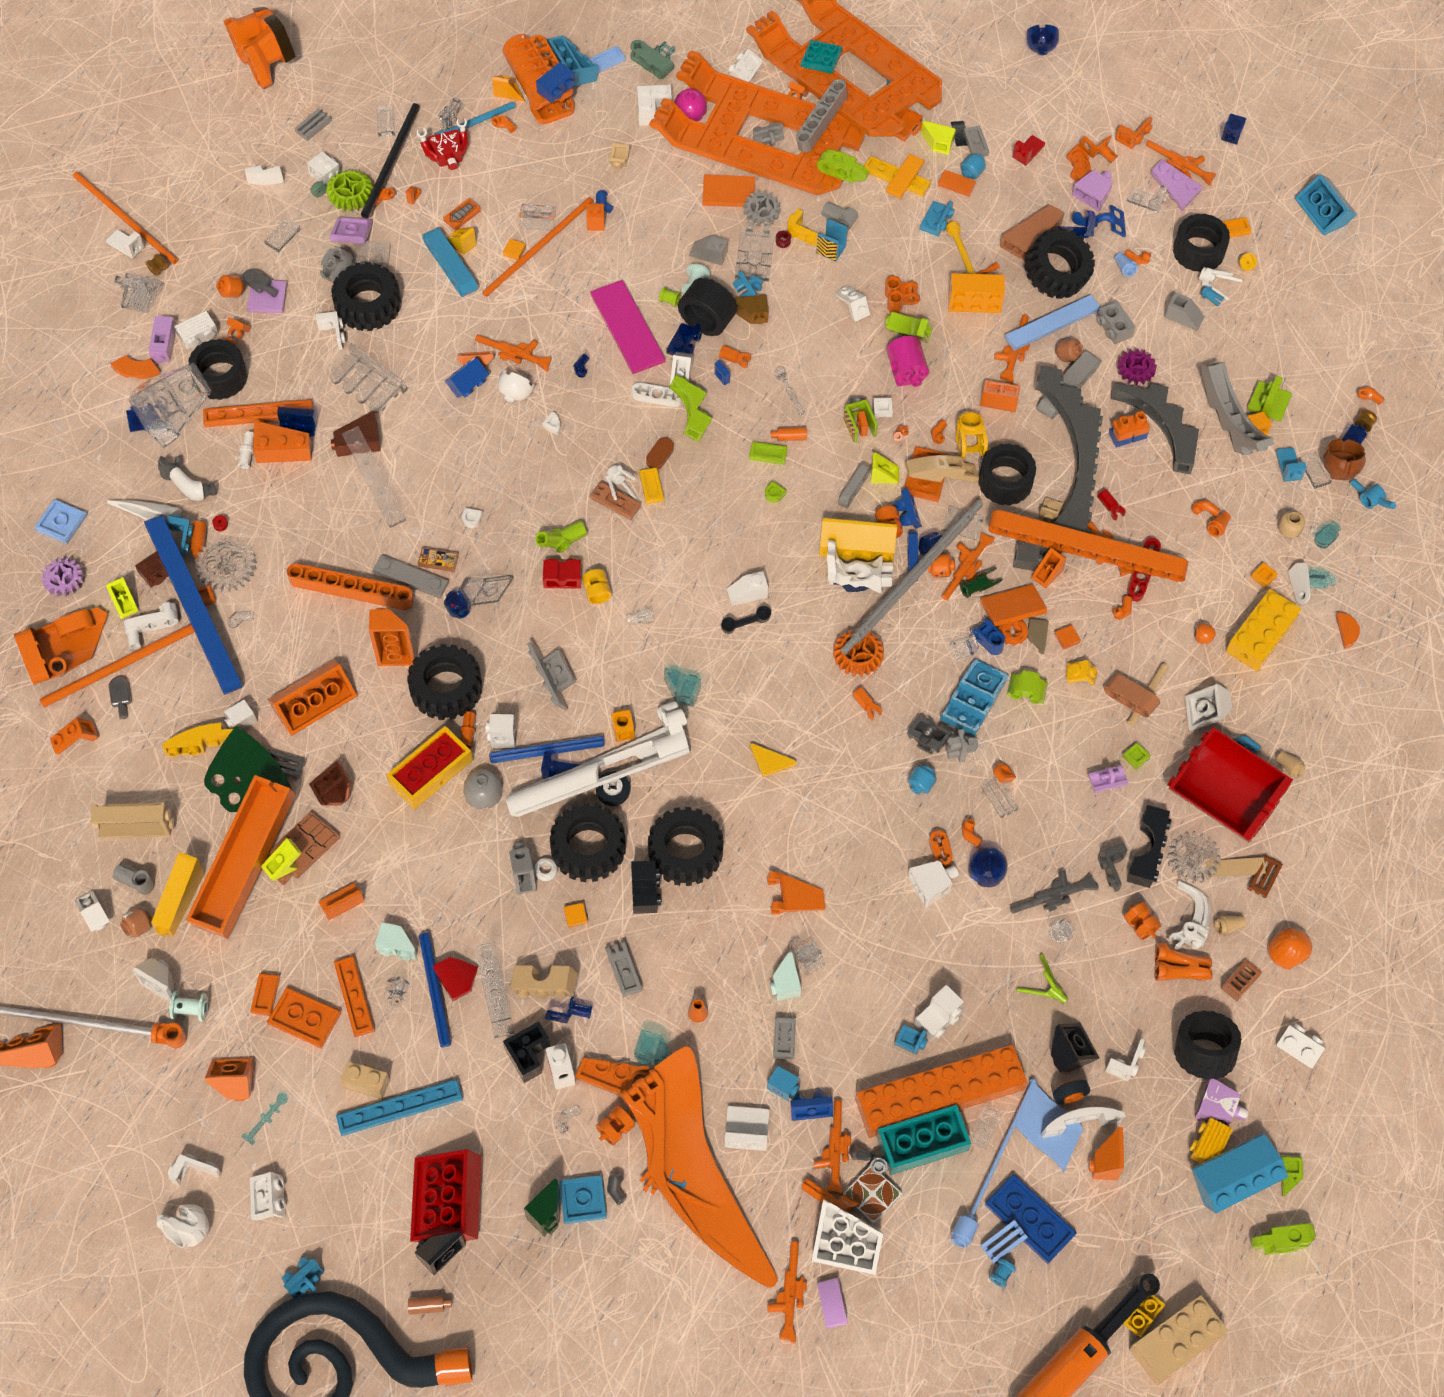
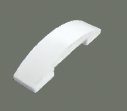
M1081 1108L1056 1118L1044 1129L1041 1137L1047 1138L1062 1135L1066 1129L1065 1125L1099 1119L1102 1127L1121 1123L1126 1116L1124 1112L1111 1108Z

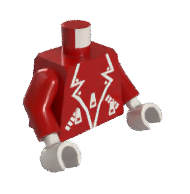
M464 118V125H459L457 119V126L460 128V132L456 129L428 136L427 140L425 138L427 134L426 129L422 128L424 133L422 136L419 135L417 130L416 137L421 139L420 144L425 156L433 162H437L440 167L448 165L450 170H455L458 167V163L462 161V155L466 153L469 146L468 134L465 131L467 126L466 119Z

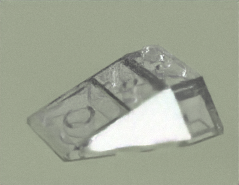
M191 363L143 381L130 392L129 402L144 429L162 448H165L180 436L181 429L186 423L190 422V417L194 411L201 407L212 391L197 365Z

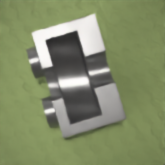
M920 716L907 732L909 739L914 738L918 742V748L930 754L934 751L939 753L948 741V737H951L952 734L948 728H937L932 720L924 719Z

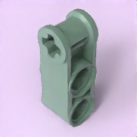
M634 40L631 42V60L654 74L658 79H663L674 69V64L669 58L663 56L643 41Z

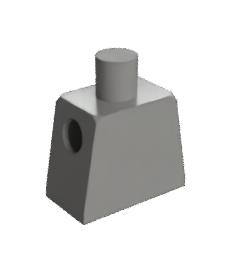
M522 843L514 844L512 846L513 850L509 851L517 895L537 891L529 848H524Z

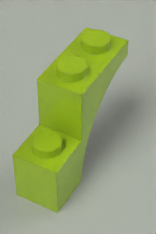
M675 375L669 389L680 397L686 408L687 425L683 434L699 442L712 420L707 413L698 410L707 393L702 388L689 383L685 378Z

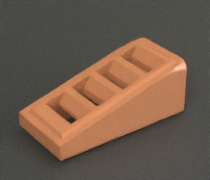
M1245 960L1223 984L1221 989L1235 1001H1238L1262 972L1248 960ZM1247 967V968L1250 969L1253 973H1255V975L1252 976V975H1251L1249 972H1247L1244 968ZM1242 972L1243 974H1245L1248 978H1250V980L1248 981L1240 973ZM1238 977V978H1239L1241 981H1243L1246 985L1244 986L1242 983H1240V982H1239L1237 979H1235V978ZM1234 982L1238 987L1241 988V990L1237 989L1231 983Z

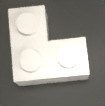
M671 85L637 86L639 126L649 125L651 119H655L654 114L658 107H662L660 103L663 98L672 100Z
M945 985L932 997L930 1005L916 1017L914 1026L921 1032L923 1030L927 1031L926 1037L931 1042L935 1038L940 1039L946 1033V1028L950 1024L954 1026L961 1019L960 1015L963 1012L964 1001Z

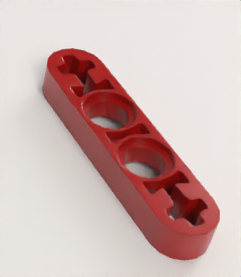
M1148 538L1145 541L1143 548L1150 549V546L1154 545L1153 550L1160 551L1161 543L1158 539ZM1138 571L1134 572L1127 595L1132 597V601L1138 602L1143 599L1151 575ZM1144 574L1147 579L1139 580L1137 575ZM1136 586H1140L1138 595L1134 594Z

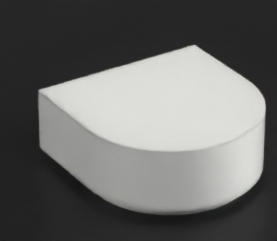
M464 508L462 514L463 524L468 528L477 527L481 522L483 511Z

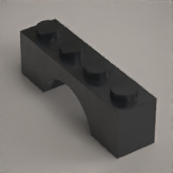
M1150 805L1146 806L1140 830L1149 838L1151 850L1145 855L1133 858L1127 882L1150 888L1153 882H1157L1159 871L1156 870L1157 864L1161 865L1163 853H1160L1161 847L1165 848L1168 836H1165V831L1170 829L1172 819L1169 818L1170 811Z

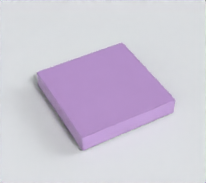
M338 217L331 232L330 240L365 244L372 227V219Z
M271 280L270 286L278 291L276 297H272L265 291L258 293L250 287L247 305L248 312L283 313L287 282Z

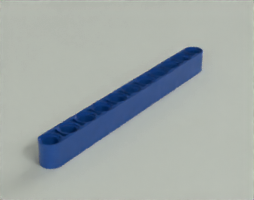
M162 514L144 521L150 538L223 694L226 695L241 689L240 679Z

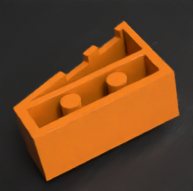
M254 421L253 452L257 463L312 461V444L309 433Z

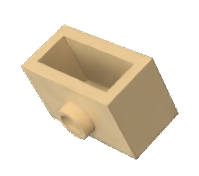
M348 1061L340 1081L345 1089L383 1100L390 1080L386 1072L376 1070L370 1064H364L363 1066Z

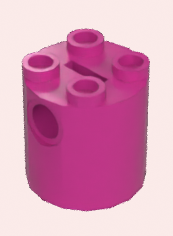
M901 336L887 345L886 352L896 385L899 387L906 385L920 386L930 373L920 339L916 336Z

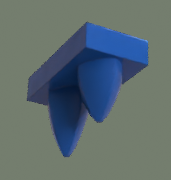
M908 488L901 490L902 496L897 498L890 506H895L898 511L907 510L900 516L899 521H901L902 526L913 525L915 529L922 527L913 495Z
M819 1088L815 1091L812 1099H806V1097L798 1093L790 1101L792 1121L833 1117L832 1097H828Z

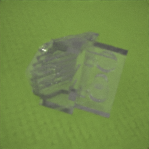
M126 273L125 277L116 276L114 283L121 285L120 288L124 290L121 307L142 313H148L151 310L157 296L160 294L163 286H165L164 282L152 276L144 277Z

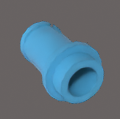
M1206 286L1201 292L1203 299L1207 298L1217 307L1221 303L1215 298L1221 302L1224 299L1223 296L1212 290L1211 286Z

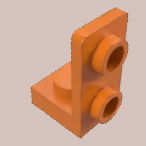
M1149 117L1137 132L1121 124L1117 130L1115 140L1133 149L1136 144L1139 145L1142 142L1145 134L1150 133L1153 127L1151 125L1153 118Z
M76 717L52 736L50 741L55 754H60L79 738L95 741L99 736L93 721Z

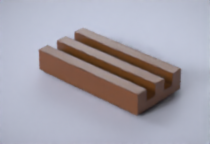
M1266 855L1264 856V862L1270 863L1266 874H1264L1259 886H1255L1264 867L1262 862L1248 888L1249 891H1255L1257 895H1263L1262 897L1265 899L1283 865ZM1273 865L1277 866L1266 890H1263L1262 887Z

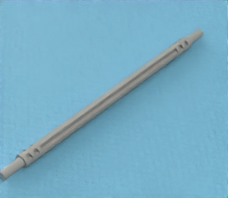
M978 500L969 511H965L855 630L851 635V639L841 648L843 654L846 655L856 643H860L966 528L974 519V515L984 505L982 501Z

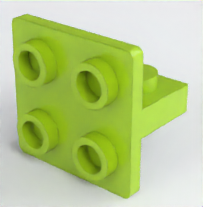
M1276 375L1274 382L1270 381L1269 384L1259 381L1247 410L1255 413L1264 411L1267 417L1281 422L1292 396L1291 392L1279 388L1283 378Z

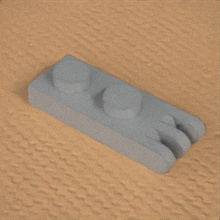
M623 941L620 942L622 950L619 951L617 944H614V953H611L609 946L605 947V951L624 998L641 992L642 987L626 944Z

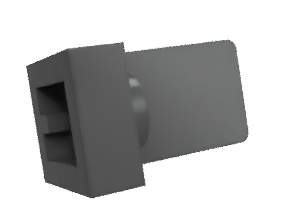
M1125 844L1102 850L1099 858L1100 867L1106 871L1107 882L1110 887H1113L1115 892L1120 890L1122 883L1113 863L1121 862L1125 858L1127 853Z

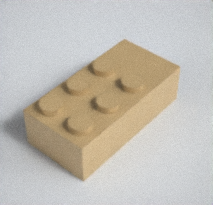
M1200 1295L1133 1344L1129 1350L1154 1384L1158 1386L1222 1339L1229 1330L1202 1295Z

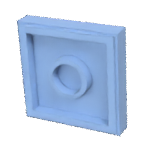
M54 499L34 528L42 534L68 544L87 517V514Z

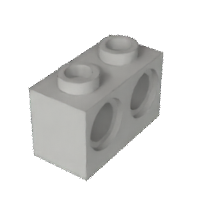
M1118 301L1099 308L1097 322L1106 331L1107 337L1112 340L1114 345L1133 337L1136 326Z

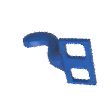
M1113 205L1110 206V213H1103L1092 218H1085L1080 212L1072 214V221L1076 225L1092 226L1108 221L1112 224L1113 232L1126 237L1124 211ZM1114 210L1120 213V218L1115 216ZM1115 224L1121 227L1122 233L1116 229Z

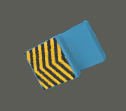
M828 219L826 235L819 233L817 236L816 253L836 262L846 247L848 227Z

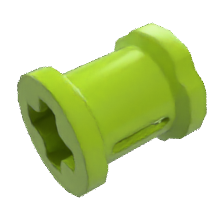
M663 287L659 295V302L664 301L676 307L679 303L681 292L676 293L667 290V287Z

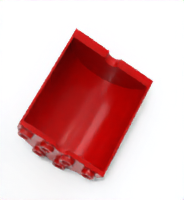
M1213 727L1210 732L1205 731L1200 739L1202 743L1199 747L1194 746L1189 754L1188 762L1183 761L1178 769L1177 777L1172 776L1167 786H1169L1168 789L1249 843L1273 813L1293 779Z

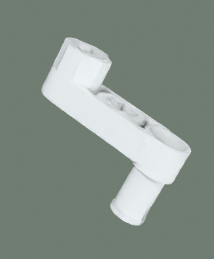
M165 602L159 606L160 612L125 620L123 624L125 634L128 637L129 649L136 650L141 647L139 633L177 625L179 620L176 604Z

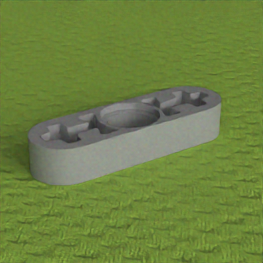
M864 463L860 465L841 494L838 505L845 508L850 506L868 478L871 466Z

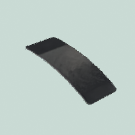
M964 121L951 122L952 128L956 129L954 138L956 147L968 146L963 135V129L966 128Z

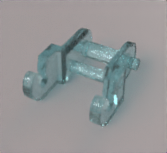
M664 41L660 46L657 45L655 50L659 53H665V57L670 59V55L675 52V47L668 46L667 42Z

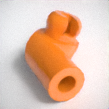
M382 189L374 206H378L383 200L392 199L395 195L394 189Z
M1123 597L1122 607L1114 608L1113 615L1116 619H1123L1131 614L1132 597Z
M966 819L962 824L963 838L978 848L983 840L974 834L975 822L972 819Z

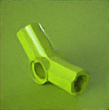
M577 521L563 529L556 528L551 532L538 531L535 535V543L538 547L555 548L560 553L567 550L571 543L587 536V531L584 524Z

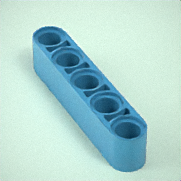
M437 227L422 234L425 245L459 295L464 297L478 290L475 279L440 228Z

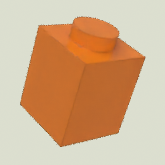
M587 204V230L604 231V204Z

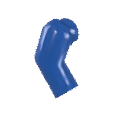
M599 190L596 193V204H604V211L611 213L614 207L606 202L608 193L605 190Z

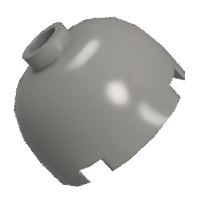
M335 246V249L330 248L321 261L323 271L320 270V274L324 279L333 282L342 270L346 271V268L350 265L353 267L351 255L338 246Z
M480 769L472 772L464 782L463 792L465 799L470 806L476 809L494 807L502 797V784L499 777L489 770Z

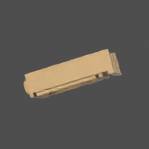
M161 802V805L160 803L108 804V806L103 804L99 807L97 804H92L90 823L94 824L95 829H99V838L171 836V829H174V817H171L170 809H167L164 802Z

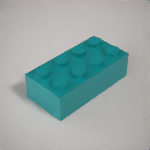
M957 1105L877 1130L876 1135L883 1157L887 1160V1168L890 1175L967 1152L972 1144Z

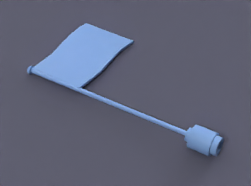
M1035 1078L1029 1080L1030 1085L970 1215L959 1216L951 1233V1242L961 1248H966L967 1245L971 1244L979 1225L974 1214L1015 1127L1031 1144L1049 1156L1061 1168L1063 1173L1083 1131L1081 1124L1075 1123L1065 1125L1066 1129L1062 1135L1047 1138L1041 1137V1133L1052 1121L1068 1112L1052 1101L1038 1087Z

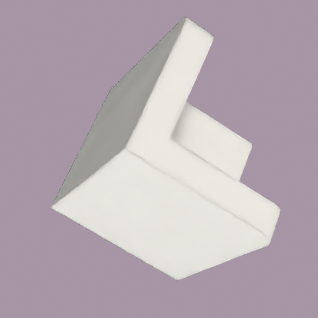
M873 398L872 412L876 421L878 417H892V398Z

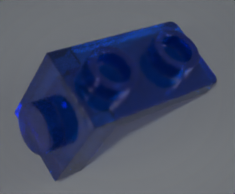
M1087 211L1085 227L1058 226L1059 230L1061 228L1068 229L1069 232L1072 230L1076 232L1077 236L1081 235L1083 238L1094 237V227L1098 226V217L1095 216L1094 211Z

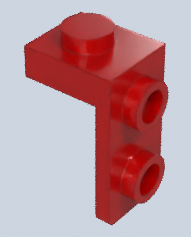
M1034 135L1025 143L1018 140L1014 145L1012 158L1026 166L1044 148L1045 142Z

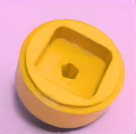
M1246 253L1240 257L1239 267L1243 271H1251L1257 265V258L1251 253Z

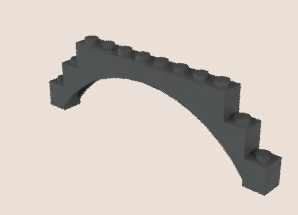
M1040 366L1037 373L1035 390L1041 391L1053 404L1065 422L1072 439L1076 460V477L1070 501L1053 524L1090 534V529L1087 527L1092 518V512H1089L1094 501V496H1091V492L1094 491L1096 480H1093V474H1096L1098 466L1095 463V458H1098L1099 455L1097 442L1099 443L1101 438V432L1098 431L1103 421V416H1100L1101 408L1082 405L1083 396H1081V389L1063 386L1064 377H1061L1062 369ZM1028 542L1024 544L1018 543L1014 554L1013 567L1035 571L1037 565L1042 561V556H1045L1050 548Z

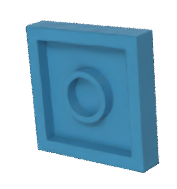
M601 1175L559 1181L564 1224L606 1219Z

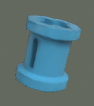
M999 1259V1265L994 1274H990L989 1279L999 1287L1006 1288V1282L1011 1273L1016 1271V1268L1010 1262Z

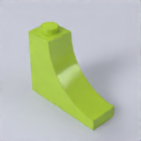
M891 312V315H888L885 321L888 331L904 336H916L925 343H928L934 327L927 319L913 318Z

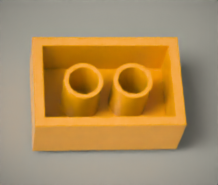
M951 273L948 292V312L1001 313L1005 294L1004 275Z

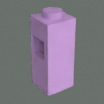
M155 316L149 346V354L153 362H170L175 337L173 317Z

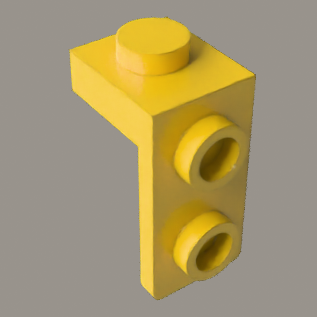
M797 208L795 213L791 214L788 218L787 232L792 237L817 247L818 233L801 226L803 211Z

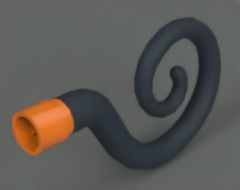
M332 1291L302 1294L284 1302L268 1313L252 1332L244 1354V1380L249 1396L273 1397L267 1386L264 1372L265 1358L271 1344L283 1329L295 1321L310 1315L326 1314L344 1321L356 1331L388 1375L402 1385L410 1388H424L443 1384L450 1386L473 1382L472 1363L468 1347L443 1350L438 1354L411 1357L400 1346L377 1315L356 1299ZM321 1339L305 1340L292 1351L288 1366L290 1377L295 1384L304 1385L307 1383L308 1376L302 1368L303 1360L310 1354H319L326 1357L333 1364L337 1373V1385L331 1397H350L353 1386L352 1368L346 1356L334 1344Z

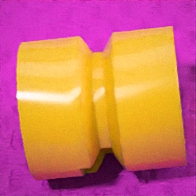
M590 570L582 576L589 603L601 604L611 598V591L607 584L608 580L604 570Z

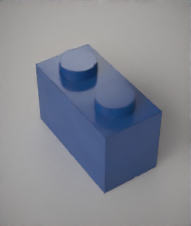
M559 62L536 81L537 93L550 103H553L567 90L573 88L575 85V72Z
M475 357L444 381L457 398L461 396L467 397L473 392V387L476 385L479 387L486 382L485 378L489 373L477 357Z

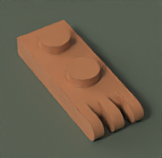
M599 482L593 490L594 493L589 495L592 500L629 520H632L641 508V503L615 490L617 500H614L610 487L602 482Z

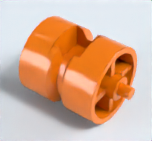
M1141 902L1136 906L1131 904L1129 906L1131 909L1124 915V919L1130 927H1135L1134 932L1140 940L1150 936L1155 938V932L1162 924L1155 915H1150L1151 910L1145 902Z
M617 1105L609 1113V1118L604 1117L595 1125L601 1135L599 1140L605 1139L614 1146L622 1139V1133L627 1134L635 1127V1123L630 1117L632 1112L630 1110L626 1112Z

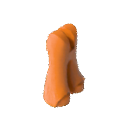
M1158 943L1155 951L1156 967L1154 972L1156 981L1173 979L1203 981L1213 978L1212 970L1209 969L1212 967L1211 958L1181 953L1171 949L1164 943Z

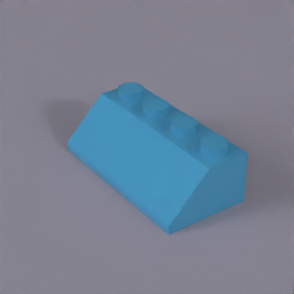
M1265 1133L1191 1168L1204 1206L1214 1213H1218L1288 1178L1281 1156Z

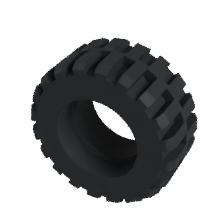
M1053 228L1051 231L1043 232L1028 249L1024 260L1026 263L1024 265L1025 271L1028 272L1027 277L1033 282L1034 288L1037 287L1040 293H1046L1048 297L1053 298L1056 296L1057 299H1063L1064 296L1069 298L1073 294H1077L1090 280L1094 272L1095 260L1092 259L1094 254L1093 251H1090L1088 242L1085 243L1083 241L1084 238L1081 235L1077 236L1076 232L1072 230L1069 232L1068 229L1064 228L1060 230L1059 228ZM1048 253L1062 256L1068 262L1071 274H1065L1056 270L1049 261Z
M365 262V264L356 263L353 267L350 265L346 268V271L342 270L333 281L334 285L331 288L334 309L337 311L338 317L342 318L343 324H347L352 329L355 327L359 331H363V329L373 331L372 329L374 328L378 330L382 328V325H388L391 319H395L397 312L400 311L401 296L398 281L395 275L389 272V269L384 266L381 268L380 264L375 263L372 265L370 262ZM363 291H375L381 294L377 299L367 303L352 300L355 295Z
M440 644V647L436 648L434 645L429 647L430 650L428 651L423 650L420 652V657H415L412 661L413 665L409 667V675L407 676L410 696L415 707H418L419 711L423 714L427 712L430 718L438 717V720H445L448 717L452 720L456 719L455 716L460 715V717L464 716L466 710L471 711L474 708V703H478L482 693L481 672L475 657L471 653L468 654L466 649L460 648L459 650L456 645L452 644L450 647H447L446 644ZM442 672H453L463 678L461 684L450 692H436L427 686L432 677Z
M584 803V806L581 807L577 804L572 806L570 811L569 809L562 812L563 816H558L555 819V825H552L550 830L551 855L556 866L560 867V872L564 875L569 873V878L573 880L580 878V882H587V879H592V882H596L599 877L603 879L609 877V872L614 873L618 869L617 864L621 865L623 855L626 852L624 827L619 822V817L616 814L612 815L609 808L605 807L602 809L601 805L596 803L594 806H590V803ZM592 830L602 834L606 838L607 843L602 850L595 854L582 855L570 848L569 842L572 837L581 831Z
M677 807L671 813L668 810L663 813V818L658 817L655 820V825H652L650 828L648 857L650 861L655 860L656 868L660 867V876L663 874L665 881L670 882L672 880L674 885L678 886L681 883H686V886H692V882L700 884L703 882L704 877L709 879L712 876V872H716L719 868V863L722 862V830L719 829L717 821H712V816L708 813L702 814L701 809L696 808V811L691 810V807H685V810H680V807ZM690 834L698 837L704 843V850L696 857L682 859L672 855L667 849V844L677 835Z

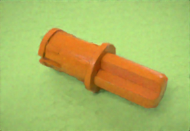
M467 711L464 714L463 726L460 728L461 742L469 749H472L473 734H475V713Z

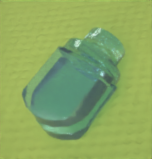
M1333 522L1331 525H1324L1315 535V544L1323 549L1331 545L1339 536L1338 532L1341 531L1340 525L1336 522Z
M1309 570L1310 588L1324 589L1328 588L1329 584L1330 586H1335L1336 575H1331L1330 577L1327 571Z

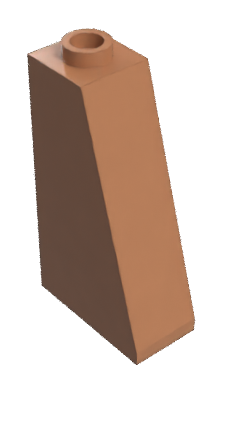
M1048 205L1003 234L1000 247L1025 260L1028 249L1043 232L1060 227L1063 222L1064 212L1059 208Z

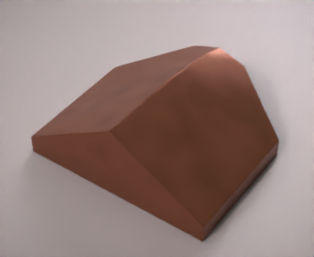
M336 761L309 783L320 805H342L349 799L351 781L339 761Z

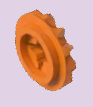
M1022 620L998 627V630L1005 636V644L1015 646L1016 644H1022L1027 639L1028 628ZM1012 627L1014 632H1017L1014 637L1011 633H1008Z

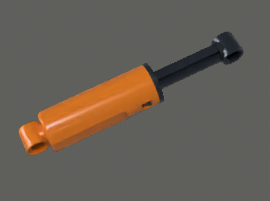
M1144 1274L1136 1277L1129 1292L1093 1330L1086 1325H1082L1015 1397H1071L1111 1354V1350L1106 1344L1108 1339L1144 1300H1147L1159 1291L1160 1282L1158 1278L1153 1274ZM1144 1280L1148 1281L1150 1285L1148 1291L1143 1288Z

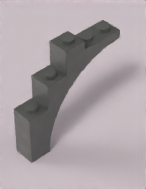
M1114 383L1111 399L1131 405L1148 415L1160 427L1168 440L1173 457V471L1191 475L1195 461L1199 429L1191 426H1181L1184 408L1176 405H1166L1169 387L1151 384L1150 389H1144L1143 387Z

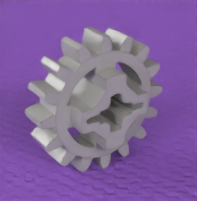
M757 190V194L751 192L750 197H746L743 206L744 214L747 215L746 219H752L751 224L757 222L759 227L761 223H764L765 227L767 222L773 224L774 219H778L781 210L780 202H777L778 197H772V192L766 194V190L763 193Z

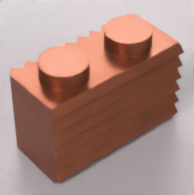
M157 551L135 565L137 572L150 588L161 584L166 577H169Z

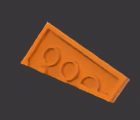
M583 1058L575 1079L620 1096V1092L623 1090L627 1091L632 1087L631 1084L641 1077H646L648 1072L654 1068ZM654 1082L648 1085L651 1090L656 1087ZM637 1094L631 1097L634 1102L640 1099Z

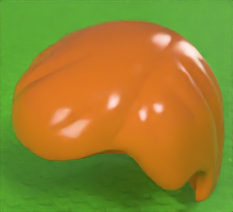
M1286 928L1269 942V957L1278 966L1284 969H1291L1294 966L1301 965L1310 957L1312 942L1305 932L1295 928Z

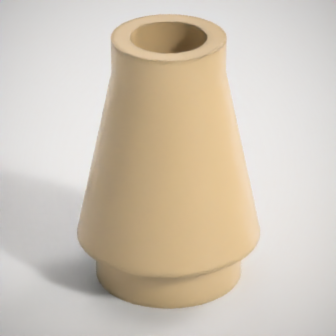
M1284 751L1276 758L1291 777H1300L1306 769L1303 761Z
M1243 915L1220 916L1214 922L1215 930L1219 935L1226 936L1240 928L1246 927V919Z

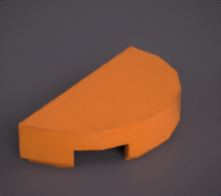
M1337 612L1335 616L1343 646L1347 648L1357 641L1360 635V626L1352 616Z

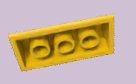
M823 518L819 556L827 558L828 541L832 540L836 542L839 558L868 562L883 556V562H893L897 525Z

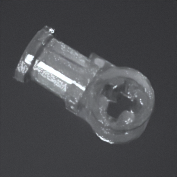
M451 99L450 105L445 106L439 112L438 117L441 121V131L455 126L457 115L464 108V104L460 99Z

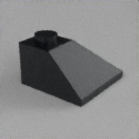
M1080 1022L1058 1024L1055 1027L1051 1056L1055 1067L1060 1073L1071 1072L1099 1059Z
M460 1232L430 1237L427 1241L423 1240L416 1247L415 1255L435 1275L466 1245Z

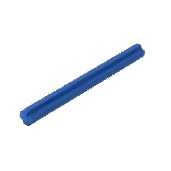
M602 735L494 751L489 753L491 763H499L604 746V738Z
M422 933L419 935V941L440 1047L444 1048L450 1046L451 1041L439 980L432 967L435 965L430 935L429 933Z

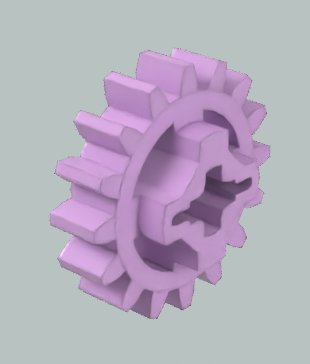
M67 557L64 561L58 558L56 563L53 560L51 561V566L45 565L47 571H42L43 577L41 580L44 588L50 594L55 592L56 596L59 597L63 593L64 597H66L67 592L74 594V588L80 589L78 583H83L82 577H84L80 565L75 560L70 562Z

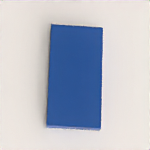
M1015 1174L985 1203V1206L1006 1226L1015 1220L1028 1237L1023 1242L1047 1264L1077 1234L1073 1228Z

